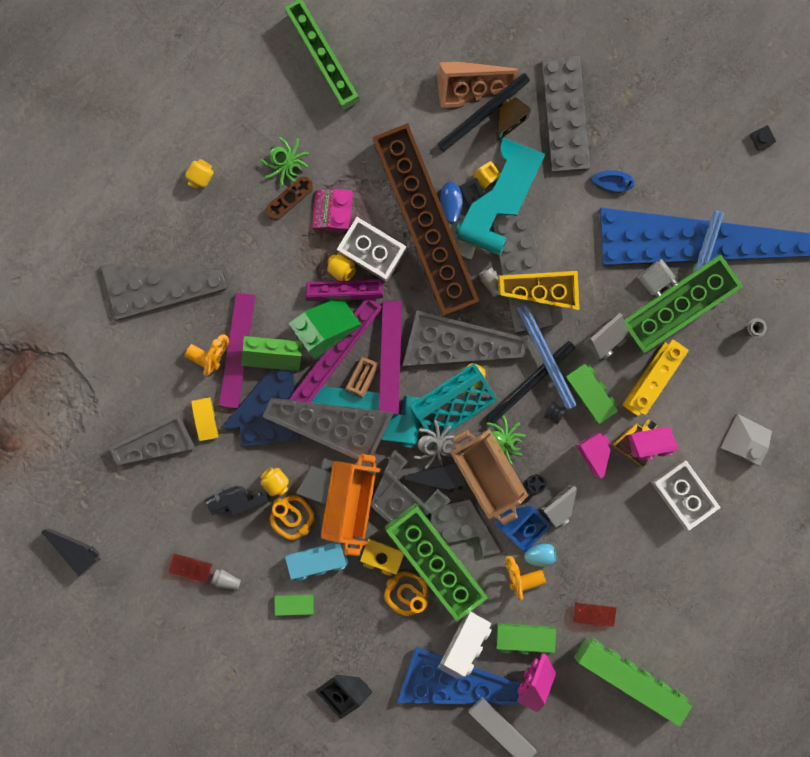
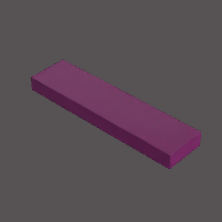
M382 279L306 282V301L383 298Z

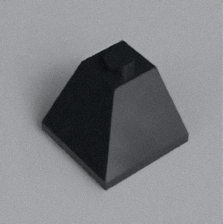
M344 675L333 676L315 690L340 719L359 708L373 692L360 677Z

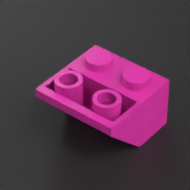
M670 426L628 434L632 456L639 458V460L654 459L655 454L662 457L674 454V450H679Z
M544 653L539 659L535 658L531 667H527L523 675L525 681L520 684L517 690L519 694L517 702L537 713L545 705L556 675L551 662Z

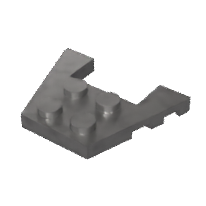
M396 450L391 455L370 506L385 520L391 522L414 503L417 504L426 516L451 501L441 490L437 489L424 503L399 481L395 475L408 461Z
M470 499L446 504L431 513V524L446 543L479 537L483 556L500 553L498 546Z

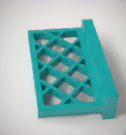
M473 363L411 404L410 407L423 427L430 431H433L435 426L434 420L437 419L438 414H446L444 421H437L438 425L442 426L439 431L441 435L449 425H451V428L446 434L498 399L481 371ZM480 380L482 381L479 389L472 388L474 384ZM465 392L463 399H456L459 394ZM470 392L477 393L475 400H468ZM482 394H490L491 397L485 401H480ZM449 403L447 410L440 409L441 406ZM454 403L461 404L459 411L452 410ZM466 404L473 405L470 411H464ZM433 413L431 421L423 420V418ZM450 415H458L455 421L448 422Z

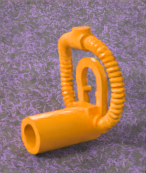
M225 334L220 335L213 341L208 352L191 344L184 357L203 367L204 376H208L214 369L218 370L220 366L219 361L228 347L229 339Z
M289 495L287 498L274 500L272 503V513L269 518L273 530L290 541L299 539L302 535L306 536L311 531L310 527L314 523L313 521H315V514L311 506L308 505L309 503L298 495ZM294 500L303 504L309 514V520L298 530V533L290 535L277 526L275 516L279 517L288 527L299 525L302 519L301 513L289 503ZM288 508L298 516L295 523L288 522L286 517H284L288 512Z
M511 556L505 558V565L511 580L510 588L515 591L518 600H523V591L546 584L542 569L520 576V570L514 558Z
M400 571L395 577L389 578L386 583L388 588L384 592V598L387 605L397 614L409 617L424 611L428 607L427 594L429 588L421 576L409 571ZM403 576L416 579L423 588V593L410 584H403L398 588V599L410 606L411 610L409 611L400 609L390 599V591L394 589L399 578ZM403 588H410L413 593L417 594L411 602L409 599L406 600L402 597L401 591Z

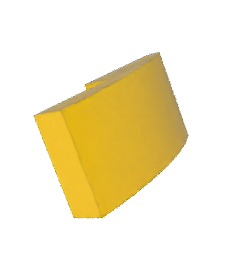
M211 397L193 400L192 409L199 441L218 438L219 434L214 418L215 413Z

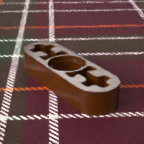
M300 177L268 204L266 209L268 216L273 220L281 219L312 192V181L308 177ZM301 182H308V190L302 189L301 191H299L301 196L298 197L296 191H294L293 189L296 187L298 191L301 188ZM292 193L295 195V201L290 204L286 203L284 200L285 196ZM280 200H281L282 203L287 207L286 209H284L283 206H282L281 208H279V210H278V211H279V214H278V215H276L275 213H274V214H271V213H272V209H271V208H272L273 206H274L275 208H278V207L281 205V204L278 202V201H280Z

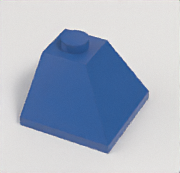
M533 506L516 508L518 518L505 525L499 520L495 522L524 553L552 526ZM512 509L507 510L501 518L513 512Z

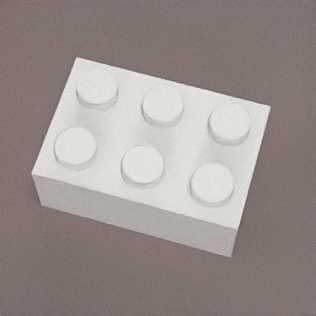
M356 217L337 248L338 253L345 255L357 265L385 282L388 281L406 251L405 245Z
M680 460L651 481V484L686 530H691L721 508L687 460Z
M472 612L464 616L438 669L457 679L466 677V675L469 676L474 667L471 664L475 657L478 658L483 649L480 646L484 639L487 640L491 633V629H489L491 623Z

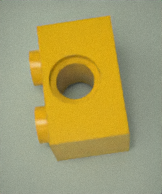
M368 538V545L365 546L360 561L363 562L364 567L369 569L377 567L382 569L381 573L392 576V574L397 575L404 553L398 548ZM379 553H384L387 555V561L379 563L376 556Z

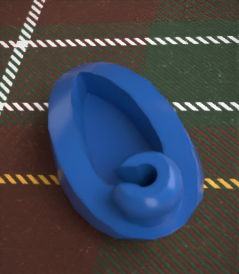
M618 170L601 171L591 177L594 185L605 191L615 193L629 191L635 184L632 176Z
M448 182L442 188L440 204L447 221L453 224L461 213L463 200L458 185L454 182Z

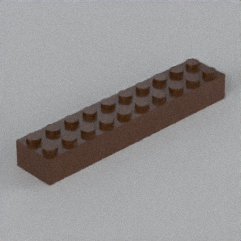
M404 124L372 137L442 316L446 317L478 304V296L409 124Z

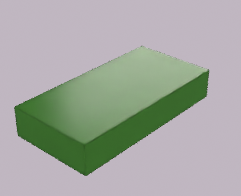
M314 594L275 595V616L314 614Z

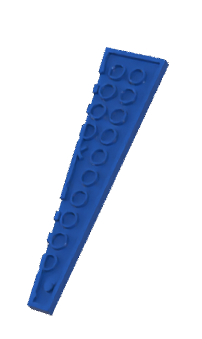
M600 208L602 265L655 263L659 259H662L665 263L698 261L710 221ZM721 222L710 260L719 254L722 255L724 260L810 257V233Z

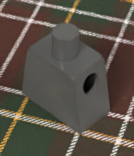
M323 458L320 468L312 466L297 490V494L326 504L333 461Z

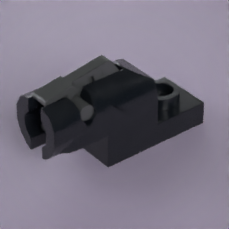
M226 484L208 495L205 501L212 516L218 513L229 512L228 509H230L232 516L270 501L268 493L263 495L262 492L251 495L252 500H249L244 486L233 487L230 484Z

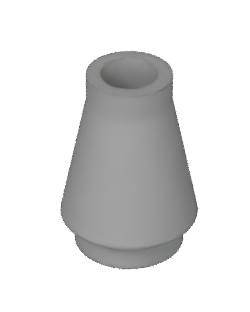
M491 267L478 274L479 280L492 296L499 295L496 270L494 271Z
M759 318L752 319L746 327V333L753 337H761L767 330L766 323Z
M216 569L211 584L217 588L238 590L241 579L234 577L223 569Z

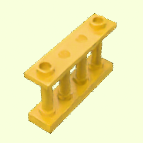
M673 339L669 344L664 342L621 406L636 416H639L640 413L646 415L689 350Z

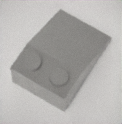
M618 313L610 318L583 342L597 360L601 358L605 360L613 353L611 351L612 348L616 345L620 347L627 341L625 337L629 332L623 315Z

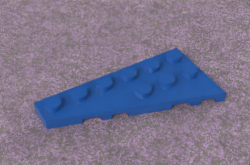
M416 647L397 703L465 704L476 703L483 697L489 704L520 705L517 702L519 696L517 690L521 683L473 667L469 676L466 675V677L457 679L438 669L444 656Z

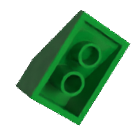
M344 300L326 302L303 312L289 323L305 348L315 359L362 326Z

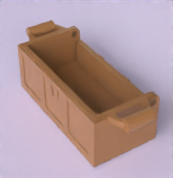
M490 428L477 436L472 435L468 430L454 436L455 448L450 454L488 520L496 517L505 525L517 519L516 506L522 503L528 494ZM468 437L471 438L460 445L458 444L459 442L467 439ZM509 509H512L513 512L507 514L502 518L499 515Z

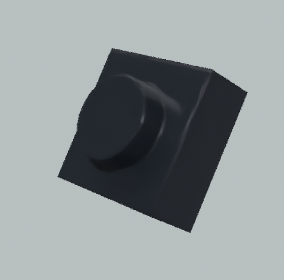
M768 125L749 134L757 151L776 143Z

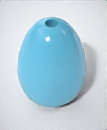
M538 544L529 548L525 552L524 558L527 563L533 566L546 567L556 562V550L551 544Z

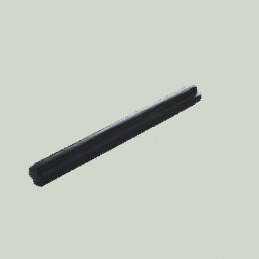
M522 73L439 141L437 145L440 150L446 151L501 106L506 99L512 97L529 83L530 78L527 74Z
M571 341L566 342L552 355L557 365L575 349ZM545 365L540 366L488 414L487 419L491 423H495L548 374Z

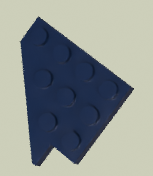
M270 369L225 423L224 429L240 427L242 446L300 441L299 433L263 417L271 398L289 400L295 392L293 370Z

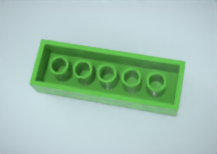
M719 254L627 316L624 321L643 353H646L743 286L722 255Z
M416 503L385 526L386 532L457 622L488 599L483 589Z
M592 637L591 640L588 638L584 639L574 656L579 664L679 727L682 725L692 708L688 703L689 699L676 689L672 692V688L660 679L655 681V677L644 669L639 671V667L627 658L624 661L621 660L622 657L611 648L605 650V646Z

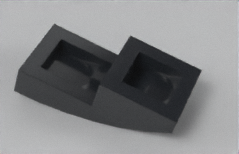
M477 178L459 186L469 208L472 203L485 195Z

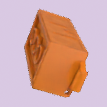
M360 454L356 464L333 461L321 538L343 543L344 555L359 556L363 545H368V541L355 537L365 539L376 473L366 471L380 472V468H376V458L373 455ZM362 462L371 463V467H370V466L361 465V463H362ZM348 544L358 545L357 548H348Z

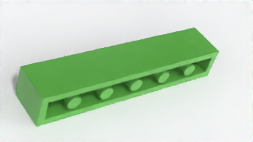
M296 0L284 7L286 15L342 111L358 103V94L303 0Z

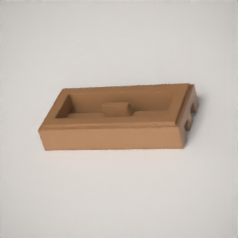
M361 357L345 389L346 392H351L353 395H359L361 398H364L380 366L379 363ZM364 363H367L355 389L352 388ZM371 366H373L372 369H371V371H370V373H369V375H368V377H367V379H366V381H365V383H364V385H363V387H362V389H361V391H359L360 388H361V386H362V384H363V382H364V380H365V378H366V376H367V374H368V372H369V370H370V368H371Z

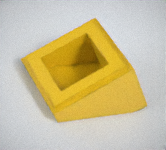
M491 161L478 168L473 174V177L477 178L482 189H486L498 180L500 172Z

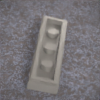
M483 697L468 710L514 757H532L537 753L536 749Z

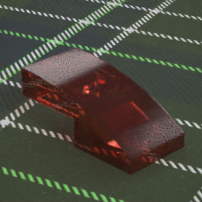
M173 553L169 573L207 583L212 563Z
M575 602L573 622L614 627L617 607Z

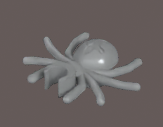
M434 420L436 434L428 429H419V432H426L432 435L423 436L418 441V449L428 454L414 456V459L431 457L425 469L430 467L436 454L441 466H444V463L441 460L440 454L452 457L449 453L452 450L448 447L445 448V446L453 444L449 439H453L454 436H444L451 428V425L446 427L441 435L436 420Z

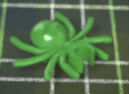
M279 137V140L284 143L288 152L282 147L273 148L270 152V159L275 165L261 159L265 166L278 169L274 173L265 176L266 179L272 178L281 172L280 185L283 186L285 171L286 176L294 183L296 180L289 172L293 176H297L293 173V168L298 167L302 171L299 164L308 168L306 163L297 158L309 155V152L295 155L299 144L298 138H296L295 146L291 153V148L287 141Z
M502 415L505 433L501 427L494 423L487 422L486 425L500 431H492L512 466L513 463L509 453L515 456H522V453L512 451V449H521L514 447L513 443L515 441L522 442L519 438L514 437L525 438L526 435L521 433L512 434L520 426L519 422L508 433L507 420Z

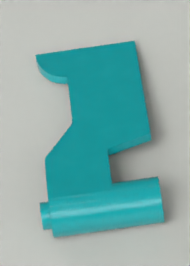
M503 138L501 143V155L506 164L494 189L472 203L463 223L458 224L455 234H458L457 239L499 256L504 250L507 238L491 232L492 223L496 215H518L545 157L544 153Z
M323 386L311 403L379 410L380 393L367 391L364 398H361L359 395L356 396L351 392H346L343 388ZM404 396L402 414L392 416L381 440L402 442L401 446L413 447V444H417L420 421L410 405L420 398Z

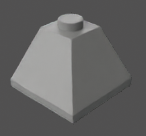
M736 414L720 448L753 465L760 466L769 449L772 431Z
M568 485L540 508L554 527L560 526L561 528L569 522L568 518L572 515L577 491L573 485Z

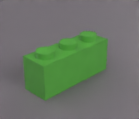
M244 336L241 366L299 371L302 342Z
M583 364L565 376L564 379L594 422L600 424L618 412L616 408L618 405L613 397L609 398L605 393L607 389L604 384L596 380L594 377L596 373L590 365L586 366V364Z
M497 623L495 646L496 649H500V652L511 653V650H519L520 654H531V651L538 652L539 655L543 653L550 655V652L555 653L556 628L554 626Z

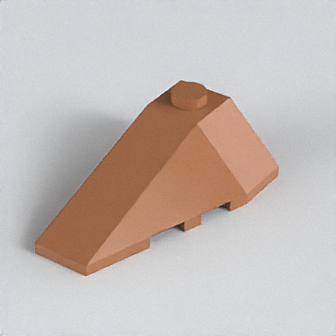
M439 62L437 82L441 108L460 107L465 105V102L474 99L478 101L485 95L491 93L494 95L498 94L517 78L518 69L465 62Z

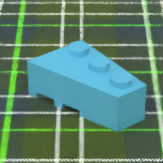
M333 542L287 555L285 559L291 579L296 578L297 581L307 579V575L315 574V576L326 574L328 570L334 569V571L344 569L348 564V559L343 553V543Z

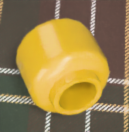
M201 159L192 161L185 173V177L189 180L188 184L196 189L198 187H206L214 174L211 169L212 166Z
M341 253L334 254L328 259V273L338 281H348L354 276L356 272L355 262Z
M271 467L261 475L260 485L270 496L277 494L281 496L288 490L289 479L279 468L273 469Z

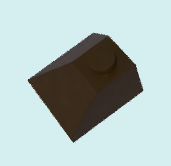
M514 97L512 100L508 98L501 104L496 131L497 141H500L520 126L530 115V107L517 97Z

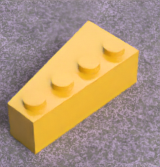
M578 271L498 275L499 295L579 310Z

